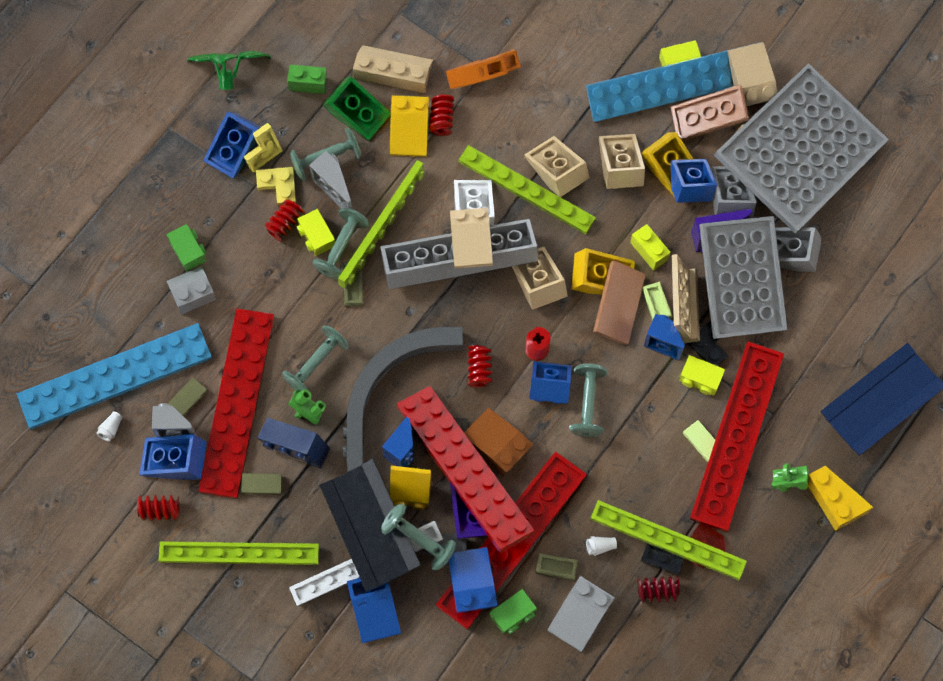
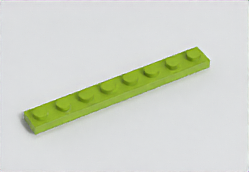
M469 145L459 158L460 164L585 235L595 222L596 217Z
M418 160L415 162L339 276L338 283L342 288H346L348 284L351 285L354 282L356 271L364 267L368 254L371 255L376 248L375 243L378 239L381 240L386 232L385 228L388 224L391 225L396 217L395 213L403 208L405 198L413 193L417 180L420 181L423 178L425 171H423L422 162Z
M599 500L590 519L738 581L747 562L744 559Z
M160 542L159 563L319 565V544Z

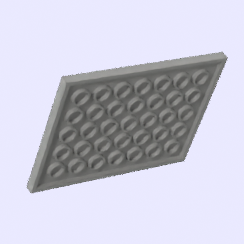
M808 63L719 148L714 156L796 234L889 139Z

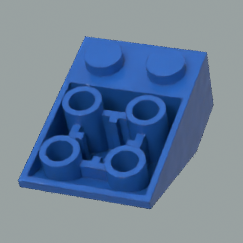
M360 578L347 581L362 644L401 634L389 582L366 592Z

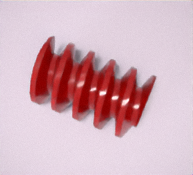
M441 94L431 99V125L429 130L434 135L448 136L452 134V131L449 129L453 128V124L450 122L453 121L451 115H453L452 108H454V104L451 102L454 101V97L451 95Z
M289 199L284 200V205H280L279 211L276 210L274 216L269 218L270 222L265 223L268 233L280 242L282 239L279 235H287L284 229L290 231L289 223L296 224L293 218L300 217L298 212L305 214L304 210L297 203Z
M535 327L526 337L525 352L531 360H543L549 353L551 336L545 328Z
M481 345L469 346L468 357L470 359L468 360V365L470 366L468 367V372L470 374L468 379L470 381L468 386L473 388L485 387L487 383L492 382V379L487 378V376L492 375V371L487 370V368L492 367V364L487 363V361L492 360L491 356H487L488 353L492 352V349Z
M149 495L146 496L145 501L142 500L141 496H138L137 513L142 521H145L147 516L150 521H153L155 515L157 520H162L163 515L166 520H170L171 515L174 520L178 519L180 511L179 496L176 501H174L173 495H170L169 501H166L165 495H162L161 501H158L157 495L154 496L153 501H150Z

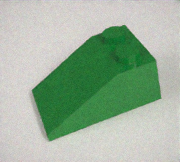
M352 76L345 78L322 105L336 119L367 141L372 138L391 115V112Z

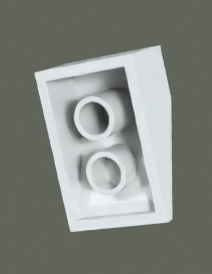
M454 180L455 210L488 208L490 226L494 225L491 180Z

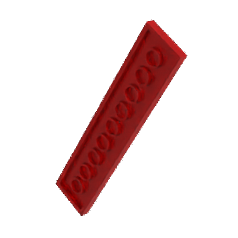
M236 308L198 490L199 493L238 499L275 317L274 314Z
M747 341L689 520L728 532L784 353Z
M430 386L397 403V408L404 418L408 417L410 419L413 431L500 553L534 534V529Z
M556 451L515 502L534 529V534L502 553L497 550L489 537L480 547H487L495 594L587 476L585 472ZM452 584L436 603L437 608L466 630L470 628L483 611L482 609L457 613Z

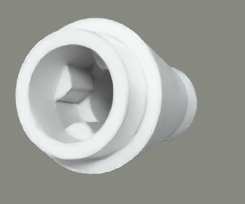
M112 412L98 427L97 435L105 441L114 439L123 417L117 412Z
M592 536L591 539H587L586 547L589 555L597 556L612 549H617V542L615 537Z

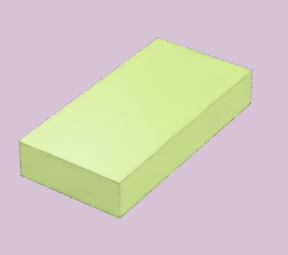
M657 282L643 286L642 292L652 320L655 314H662L672 318L661 283Z
M697 420L684 430L683 434L708 462L715 439Z

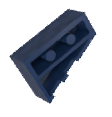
M268 417L258 436L264 448L271 451L273 449L286 456L294 457L320 469L330 450V447L317 433Z

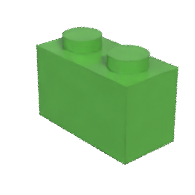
M289 65L287 80L289 91L326 94L328 79L326 68Z
M187 224L166 234L186 272L206 262L204 256L207 254L202 244L198 245L196 241L198 239L194 229L190 230Z
M522 589L492 610L490 617L503 635L506 633L512 634L519 629L518 625L523 621L527 623L535 617L534 613H536L537 608Z

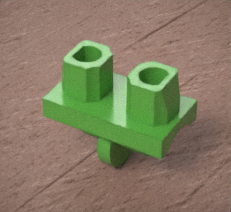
M296 389L288 403L296 411L294 417L299 419L303 416L316 425L324 412L326 404L321 400L316 403L311 400V393L306 389L302 391Z
M784 464L783 469L773 470L771 486L773 489H779L781 492L788 491L791 487L796 486L800 490L807 489L809 469L807 466L791 468L789 464Z

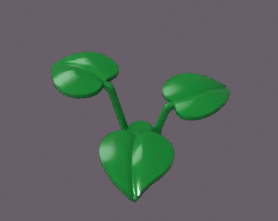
M246 51L238 53V55L210 53L188 57L187 62L192 60L214 63L217 78H219V89L231 90L234 89V78H236L242 59L263 56L271 59V56L259 51ZM238 58L234 72L232 73V70H227L226 61ZM218 64L222 65L223 70L219 69Z

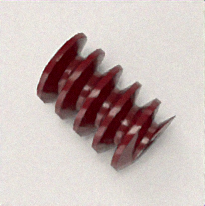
M671 576L668 577L667 582L664 577H660L659 583L655 577L652 578L651 583L648 578H644L643 584L640 578L637 580L638 596L642 603H645L647 597L650 603H653L654 597L657 598L658 603L661 602L662 597L665 598L666 602H669L670 596L676 602L680 594L678 576L675 578V582Z

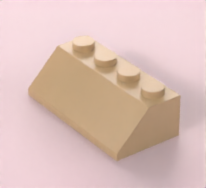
M362 45L357 53L353 67L354 79L425 93L433 60Z

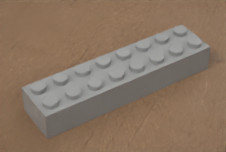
M530 219L490 226L493 266L455 269L452 233L380 246L388 288L394 289L537 262V244Z

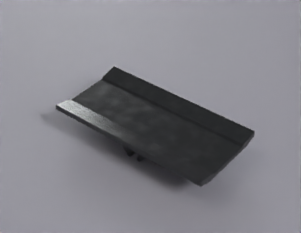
M373 458L361 466L319 485L366 592L376 589L421 566L408 536L397 528H393L388 534L382 533V524L395 506Z

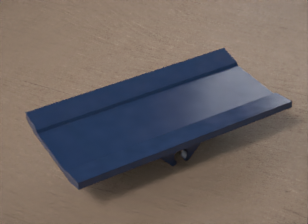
M907 342L822 409L821 413L850 448L860 456L942 391L943 381L932 372Z

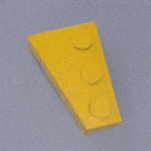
M824 466L808 475V487L835 531L868 514L872 510L873 506L828 467Z

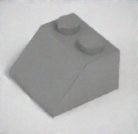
M202 266L167 281L181 315L216 300Z
M166 403L153 406L152 430L156 437L196 435L192 425L173 406Z

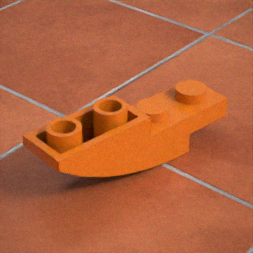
M511 50L484 60H477L446 71L450 89L508 74L507 72L521 68L517 50Z

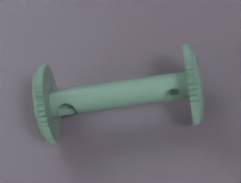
M345 129L348 139L345 143L335 144L310 154L304 159H298L295 151L291 150V161L300 180H306L303 169L325 151L330 155L338 156L347 150H352L356 159H360L359 144L352 130Z
M343 208L339 211V215L347 221V224L343 226L331 249L328 261L321 259L313 260V266L318 272L333 279H338L342 273L335 266V263L339 261L354 232V226L364 229L369 227L368 219L350 208Z
M323 326L321 328L322 332L328 338L295 376L287 371L282 373L284 380L294 390L302 391L306 389L309 391L303 383L336 345L344 350L349 348L347 340L338 331L330 326Z
M580 364L574 368V372L585 377L582 423L571 425L569 430L577 436L597 437L603 433L604 429L592 424L596 386L595 378L608 375V371L605 367L598 364Z
M404 504L396 505L385 518L382 524V533L388 534L393 528H397L435 556L431 564L433 570H439L444 567L455 551V541L449 540L443 546L439 545L402 518L406 509Z

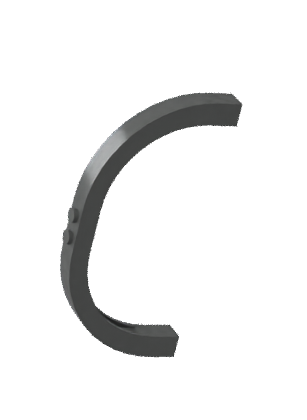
M462 327L429 328L407 334L385 346L368 362L353 387L348 405L347 427H343V439H347V446H343V458H347L348 472L363 464L364 414L369 397L378 382L393 367L419 354L440 351H463ZM441 534L443 540L437 542L443 546L449 540H454L456 545L454 552L466 551V538L457 539L456 534ZM426 549L415 552L419 555L435 557Z

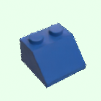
M707 159L672 160L671 190L676 202L712 201L717 183Z
M655 314L648 330L644 347L680 360L684 343L674 326V321L670 320L666 315Z
M533 361L529 399L537 402L550 401L556 404L568 403L572 365Z
M408 417L404 419L382 446L384 458L399 467H410L414 461L411 424Z

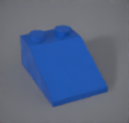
M227 111L203 161L226 175L235 178L246 164L244 156L258 147L253 133L261 127L235 112Z
M194 434L145 438L139 475L178 480L201 479L207 442Z
M487 547L454 552L449 560L457 613L497 607Z

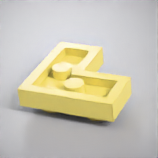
M268 123L253 133L258 147L244 156L248 167L253 172L283 151L272 127Z
M293 167L256 170L258 190L276 189L278 206L284 205L283 201L286 199L296 203Z

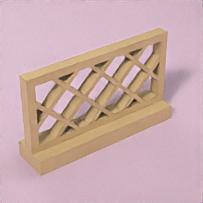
M675 254L672 255L674 326L679 331L683 343L700 341L698 272L696 269H688L681 258Z

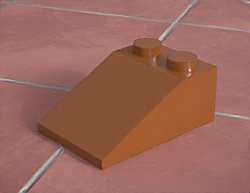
M490 408L464 432L475 449L503 476L533 446L520 431Z

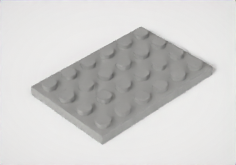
M774 216L699 224L713 339L787 330Z

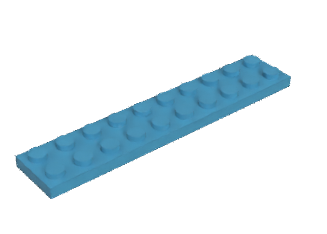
M727 50L586 85L592 119L596 122L734 87Z
M196 323L19 392L17 397L28 427L32 430L208 361L212 357L200 326Z

